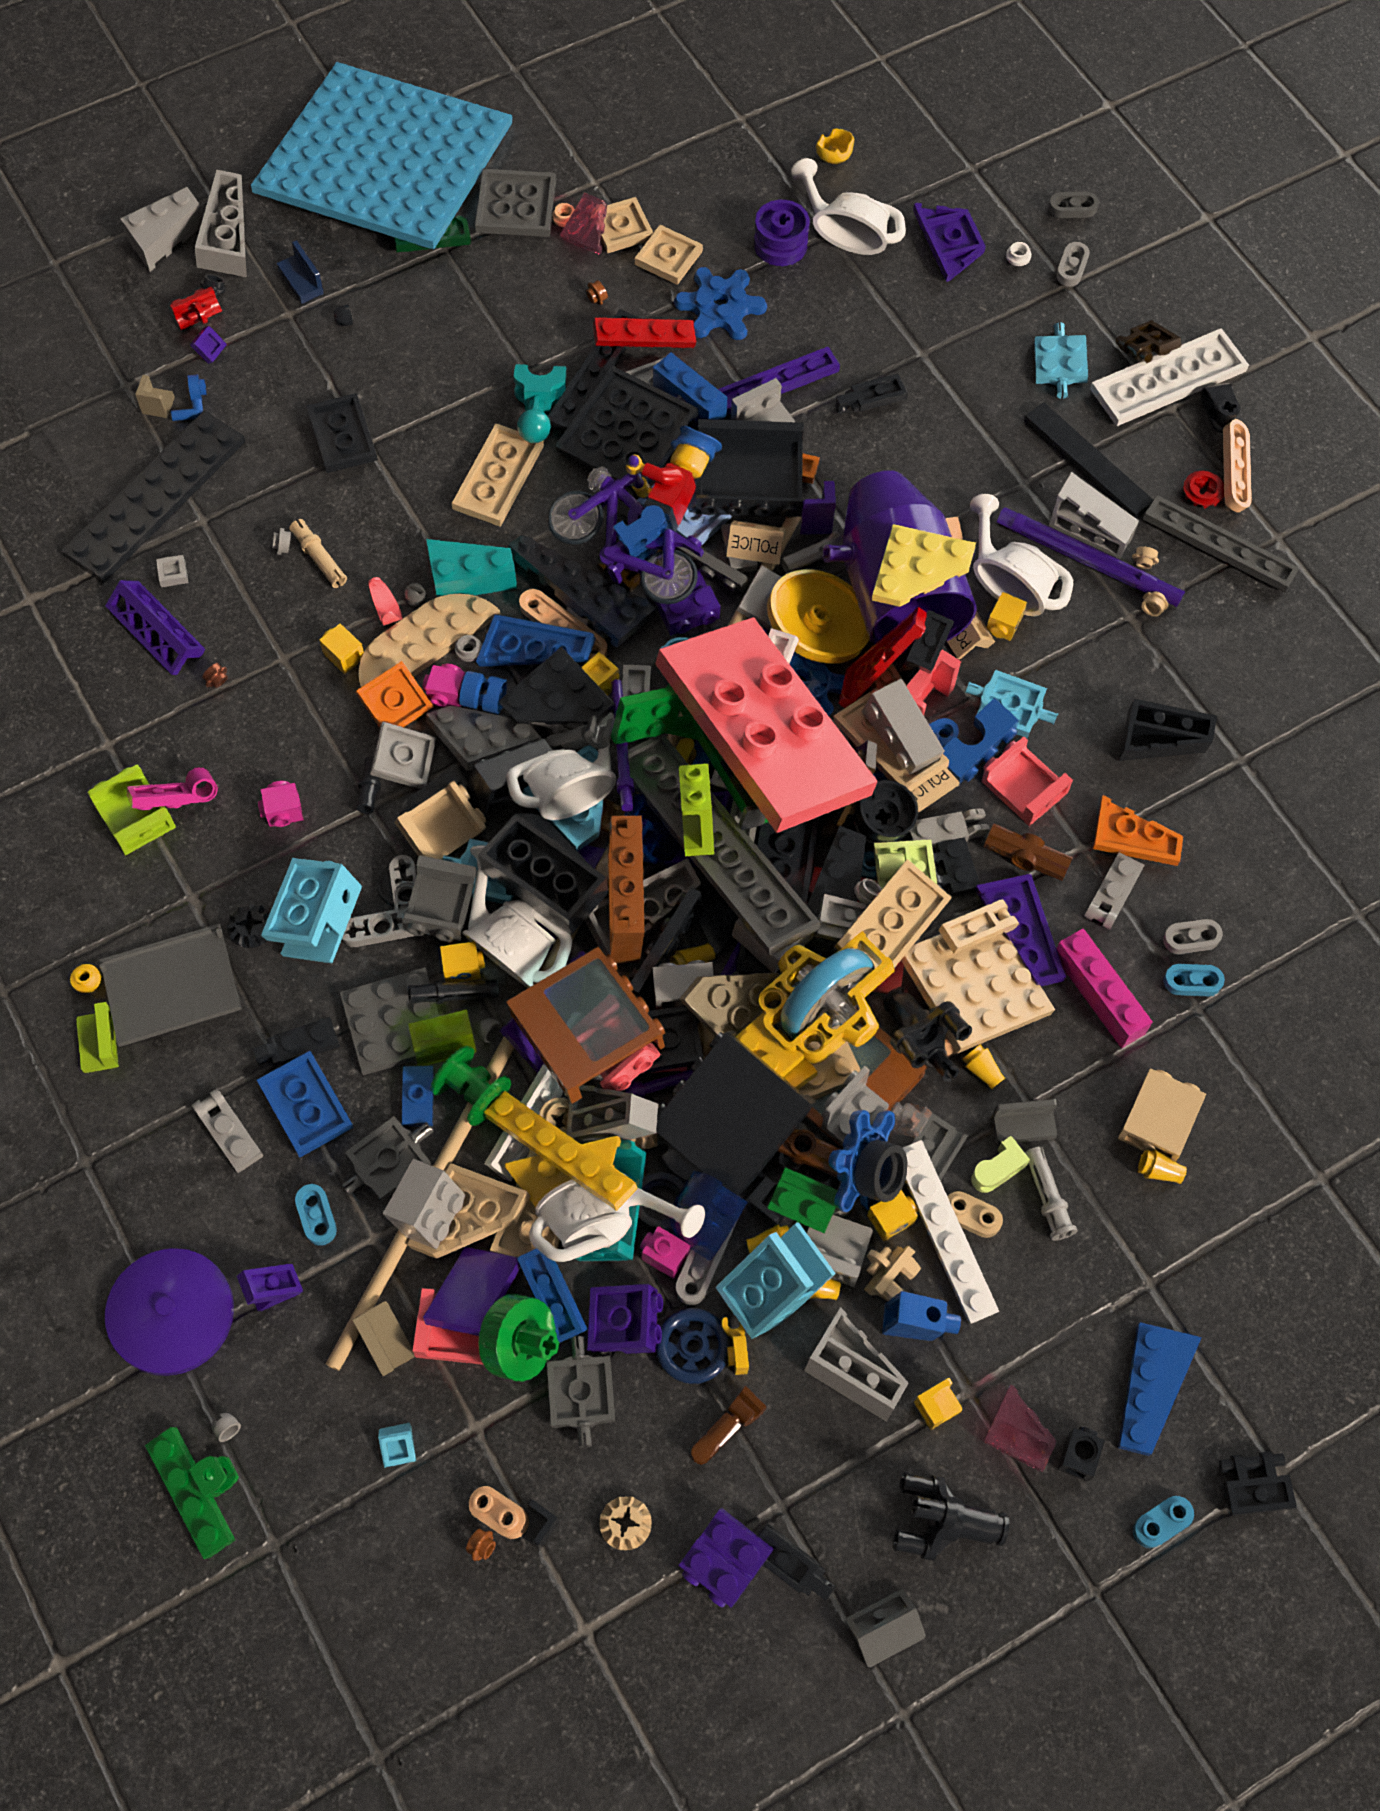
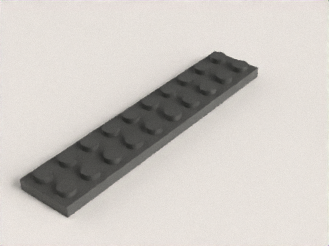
M661 734L628 750L630 777L633 778L635 790L684 849L679 766L689 764L666 736ZM615 756V765L618 767L617 756ZM711 792L714 854L689 857L769 956L820 929V921L746 832L741 830L736 820Z

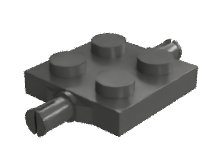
M393 1116L344 1152L353 1164L356 1175L344 1184H341L342 1187L350 1195L364 1184L373 1190L381 1202L395 1192L413 1159L431 1165L429 1159L421 1151L419 1142L431 1133H434L433 1130L425 1122V1124L411 1133L402 1127L395 1116Z
M578 1336L579 1349H577L576 1337L570 1338L572 1356L561 1361L547 1362L550 1416L552 1428L572 1427L577 1429L579 1448H584L583 1435H585L586 1448L592 1447L590 1427L597 1424L616 1422L610 1356L591 1357L585 1355L584 1337Z

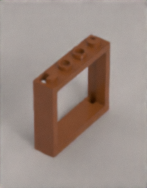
M611 816L608 845L610 955L616 963H640L645 933L642 816Z

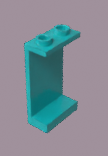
M621 1140L620 1147H617L613 1162L614 1168L626 1174L627 1177L636 1183L637 1188L642 1189L646 1152L637 1147L633 1141ZM640 1205L629 1207L632 1225L619 1241L610 1247L601 1248L575 1258V1260H633Z

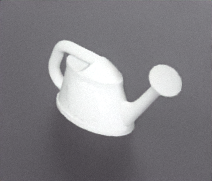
M805 158L793 165L791 175L795 180L804 182L815 213L813 225L816 231L828 242L849 252L873 255L884 251L887 244L897 243L904 238L906 231L905 221L898 209L876 201L866 194L852 192L842 193L831 204H827L821 199L813 181V176L817 172L815 161ZM889 216L895 221V233H887Z
M980 494L973 497L970 501V508L979 516L978 559L974 562L973 569L982 586L997 600L1001 593L1005 592L1026 601L1027 605L1024 615L1039 616L1045 609L1059 610L1065 607L1070 600L1073 588L1071 574L1064 567L1042 553L1039 548L1027 543L1011 542L1006 547L997 551L992 546L990 540L989 517L999 508L998 499L990 494ZM1059 577L1062 580L1060 597L1054 600L1048 599L1053 585Z
M609 713L597 725L601 727L606 726L607 720L611 718L614 720V714ZM610 743L608 747L598 749V757L594 762L581 757L574 750H552L514 766L506 775L509 793L513 801L526 808H539L541 816L549 820L569 818L588 810L611 792L617 780L616 775L611 771ZM523 775V779L528 783L534 797L524 795L521 792L518 782L519 776Z
M473 846L470 848V852L477 860L478 870L468 930H464L462 934L470 942H476V948L483 951V954L527 988L533 986V982H540L566 966L572 947L571 935L523 900L506 901L502 907L490 914L485 905L488 875L481 870L478 854L485 846ZM537 921L554 933L561 942L553 966L546 971L539 970L551 945L556 940L539 926Z
M569 1180L551 1190L538 1202L535 1208V1214L538 1218L532 1224L529 1236L534 1247L547 1258L555 1262H565L601 1248L610 1247L619 1241L632 1225V1220L629 1216V1207L645 1206L674 1218L680 1224L681 1233L687 1238L693 1237L700 1230L704 1222L705 1210L703 1206L698 1204L689 1209L678 1208L638 1188L616 1211L574 1180ZM547 1226L561 1240L565 1249L555 1248L542 1237V1232Z

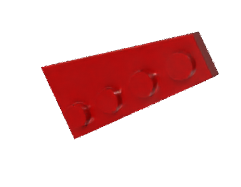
M918 606L846 669L839 704L842 707L846 708L854 703L914 640L919 639L926 629L925 621L927 616L923 609Z

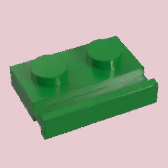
M785 1167L768 1209L825 1234L836 1209L834 1199L838 1190Z

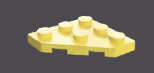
M893 524L873 591L872 601L900 607L910 602L911 598L921 593L926 594L944 585L945 581L955 576L960 577L968 573L976 543Z

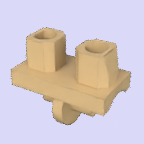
M886 1246L880 1253L870 1250L867 1258L871 1265L866 1271L873 1278L864 1290L870 1295H879L886 1301H889L899 1292L903 1291L893 1280L898 1273L906 1280H911L921 1270L919 1264L912 1257L915 1251L910 1246H906L904 1249L898 1246L893 1252Z

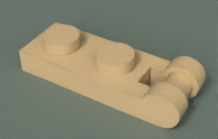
M1001 899L942 924L938 931L953 954L1001 933H1008L1015 929L1019 922L1015 916L1009 914L1007 904Z

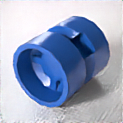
M467 671L460 690V705L473 709L481 706L483 711L499 714L503 708L499 700L506 695L507 680L494 676L485 679L484 674Z

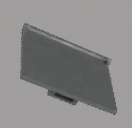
M220 924L99 959V968L103 973L119 1047L242 1010Z

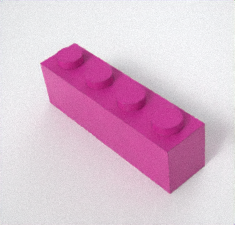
M1084 928L1060 941L1057 946V952L1064 971L1121 1049L1144 1036L1153 1021Z

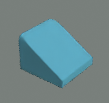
M410 1423L379 1429L378 1439L384 1468L416 1461Z

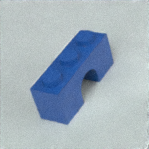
M672 352L653 366V386L674 397L680 395L686 403L698 408L699 415L695 419L697 423L698 419L723 420L726 417L727 396Z
M995 697L974 718L973 725L983 735V740L979 744L966 745L955 736L943 747L945 750L943 754L949 759L947 769L960 782L959 785L964 780L969 782L978 773L979 769L977 767L983 761L987 763L991 758L995 757L998 753L996 748L1003 741L1006 744L1009 743L1018 733L1016 728L1019 719Z

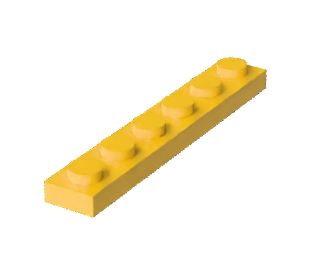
M506 1091L484 1111L488 1120L617 1211L638 1189L636 1183Z

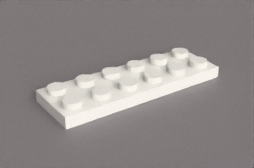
M1221 328L1187 342L1167 355H1156L1149 363L1139 362L1092 382L1090 390L1115 425L1119 426L1197 393L1203 387L1213 386L1247 371L1249 364Z

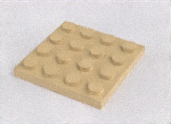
M1004 933L953 954L940 934L914 944L901 959L930 1009L939 1006L943 1002L951 1001L959 1009L960 1016L972 1027L971 1035L964 1041L956 1040L948 1029L946 1036L956 1053L1047 1017L1055 1010L1042 987L1036 985L1030 971L1026 969L1019 958L1018 951L1012 941H1009Z

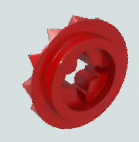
M1196 471L1185 479L1182 491L1186 494V500H1191L1194 506L1199 504L1206 509L1208 506L1215 507L1223 500L1224 482L1212 472ZM1208 485L1207 492L1200 494V490Z

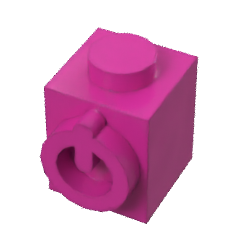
M453 664L433 665L430 675L426 674L423 681V690L426 691L430 702L438 707H461L459 702L460 690L465 672Z
M276 781L269 784L267 788L261 789L262 800L258 801L261 818H267L270 827H284L292 822L303 820L300 798L295 783L290 784L287 781Z
M659 1226L654 1233L648 1232L640 1245V1248L643 1249L642 1260L673 1279L690 1252V1245Z

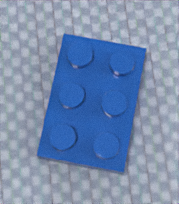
M311 1051L257 1079L259 1086L299 1157L308 1154L354 1128Z

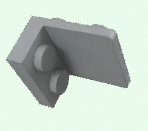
M777 378L732 399L731 420L795 422L780 402L782 385Z
M866 1066L859 1073L854 1070L845 1080L844 1085L846 1087L840 1094L834 1092L824 1104L826 1109L821 1115L823 1117L821 1129L841 1146H843L845 1136L851 1133L849 1119L854 1111H868L870 1124L872 1125L877 1114L886 1111L889 1107L887 1102L866 1086L870 1069Z
M835 1215L832 1216L825 1234L809 1227L807 1235L836 1273L831 1279L855 1287L873 1232L872 1228Z

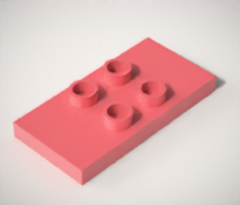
M754 617L659 649L655 663L776 833L872 796L878 781Z

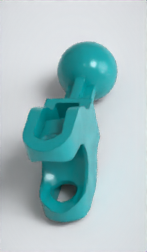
M516 364L514 369V396L525 405V412L520 415L517 422V430L523 440L529 443H539L547 438L551 429L550 420L544 412H551V407L558 402L566 390V366H554L550 373L539 376L529 372L528 365Z

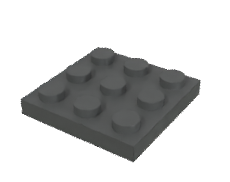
M483 169L475 224L476 233L550 237L556 173Z
M426 968L340 992L363 1075L449 1050L436 1003L421 1002L410 1004L408 1000V985L430 984Z

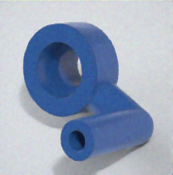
M198 374L188 375L192 409L172 410L173 421L196 419L203 412L202 395H207L205 379H199Z

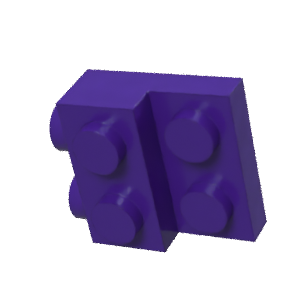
M700 570L697 571L696 586L687 598L675 604H661L654 601L655 605L658 606L657 609L670 636L677 633H686L691 628L703 624L709 625L720 619L721 607L711 586L706 585ZM692 573L675 578V584L672 586L661 583L650 587V591L660 598L678 597L688 589Z
M649 1284L591 1287L587 1350L592 1353L622 1351L626 1354L655 1352L656 1344H660L662 1340L661 1327L656 1325L657 1313L663 1309V1299L658 1290Z
M721 1508L702 1535L693 1544L679 1566L684 1569L682 1576L694 1586H698L701 1583L710 1590L708 1597L720 1607H724L727 1604L732 1608L774 1549Z

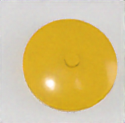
M813 569L792 571L778 580L769 595L767 613L772 628L796 635L799 641L794 652L807 659L828 664L843 663L858 656L869 641L853 587L835 575Z

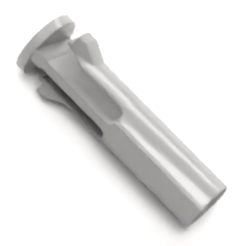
M844 529L840 531V534L838 531H834L829 538L781 558L782 568L788 574L827 558L822 556L823 547L826 544L842 545Z

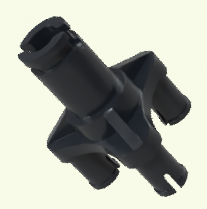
M898 987L891 990L885 996L883 1006L901 1027L892 1035L890 1039L891 1046L896 1052L902 1053L913 1068H920L927 1064L929 1067H934L945 1082L952 1081L947 1074L948 1072L955 1079L959 1074V1068L947 1057V1051L945 1050L946 1034L949 1029L956 1040L964 1041L971 1035L972 1027L960 1016L959 1009L951 1001L943 1002L930 1010H924L912 995L910 996L907 989L904 991L903 987Z
M903 1472L899 1485L900 1493L915 1495L912 1506L918 1507L911 1509V1515L916 1518L928 1519L927 1531L923 1535L897 1529L893 1537L894 1551L920 1555L921 1559L934 1561L951 1542L957 1541L958 1538L988 1544L996 1542L998 1546L1005 1544L1010 1525L1009 1516H1006L1007 1513L1000 1512L997 1514L995 1510L964 1504L961 1498L953 1496L946 1485L944 1477L931 1475L929 1478Z

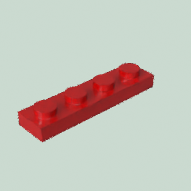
M594 318L593 321L596 346L694 348L696 345L693 320Z

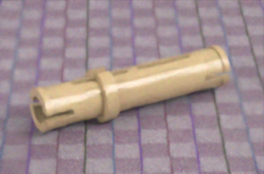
M298 519L300 526L297 521H294L289 529L301 543L303 552L310 555L333 588H338L336 582L343 586L347 581V576L321 545L319 536L312 533L303 519Z

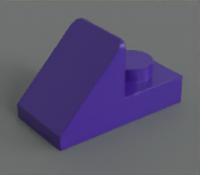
M293 1264L243 1270L237 1275L247 1305L255 1304L258 1311H263L303 1292Z

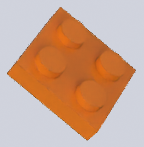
M402 661L355 692L379 728L382 722L404 728L434 707Z

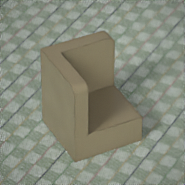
M148 375L142 376L135 394L142 414L163 418L168 417L175 399L173 391L153 388Z

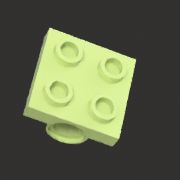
M931 840L874 843L873 852L877 883L881 888L886 885L907 859L937 884Z

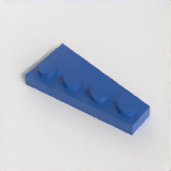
M494 615L476 662L479 667L542 664L562 647L576 663H583L588 661L596 637L590 632Z
M1141 1322L1137 1325L1119 1436V1449L1147 1456L1153 1453L1202 1337Z

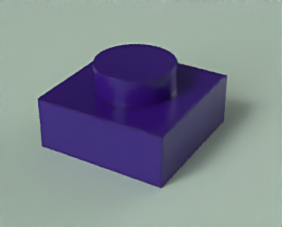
M209 325L204 327L190 344L208 364L212 363L227 345Z

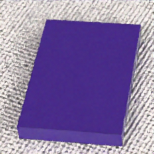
M465 1247L423 1316L425 1324L479 1336L481 1324L486 1313L498 1299L505 1296L521 1268L517 1257Z

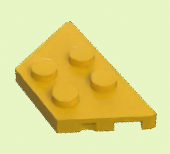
M613 1136L581 1145L614 1167L613 1162L617 1147H620L621 1140L619 1136ZM539 1155L505 1163V1168L520 1188L529 1193L531 1196L529 1200L535 1208L547 1193L559 1185L572 1180Z

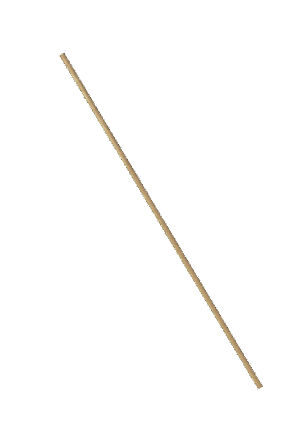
M801 517L785 519L782 528H786L781 554ZM761 563L762 566L771 571L776 566V564ZM735 611L728 626L744 621L747 617ZM668 734L667 739L676 748L682 737ZM638 792L632 800L633 809L626 811L624 816L641 815L647 803ZM608 846L595 868L602 875L608 866ZM579 926V927L576 929V931L571 935L572 941H573V939H574V937H575V935H576L578 929L580 928V926ZM559 938L555 941L540 971H546L553 966L561 943ZM505 1037L501 1040L486 1068L491 1075L490 1084L498 1079L514 1049ZM469 1102L433 1165L445 1172L450 1163L453 1162L472 1127L467 1122L468 1114L473 1107ZM399 1230L325 1363L334 1370L340 1371L360 1334L353 1319L375 1306L410 1239L406 1238Z

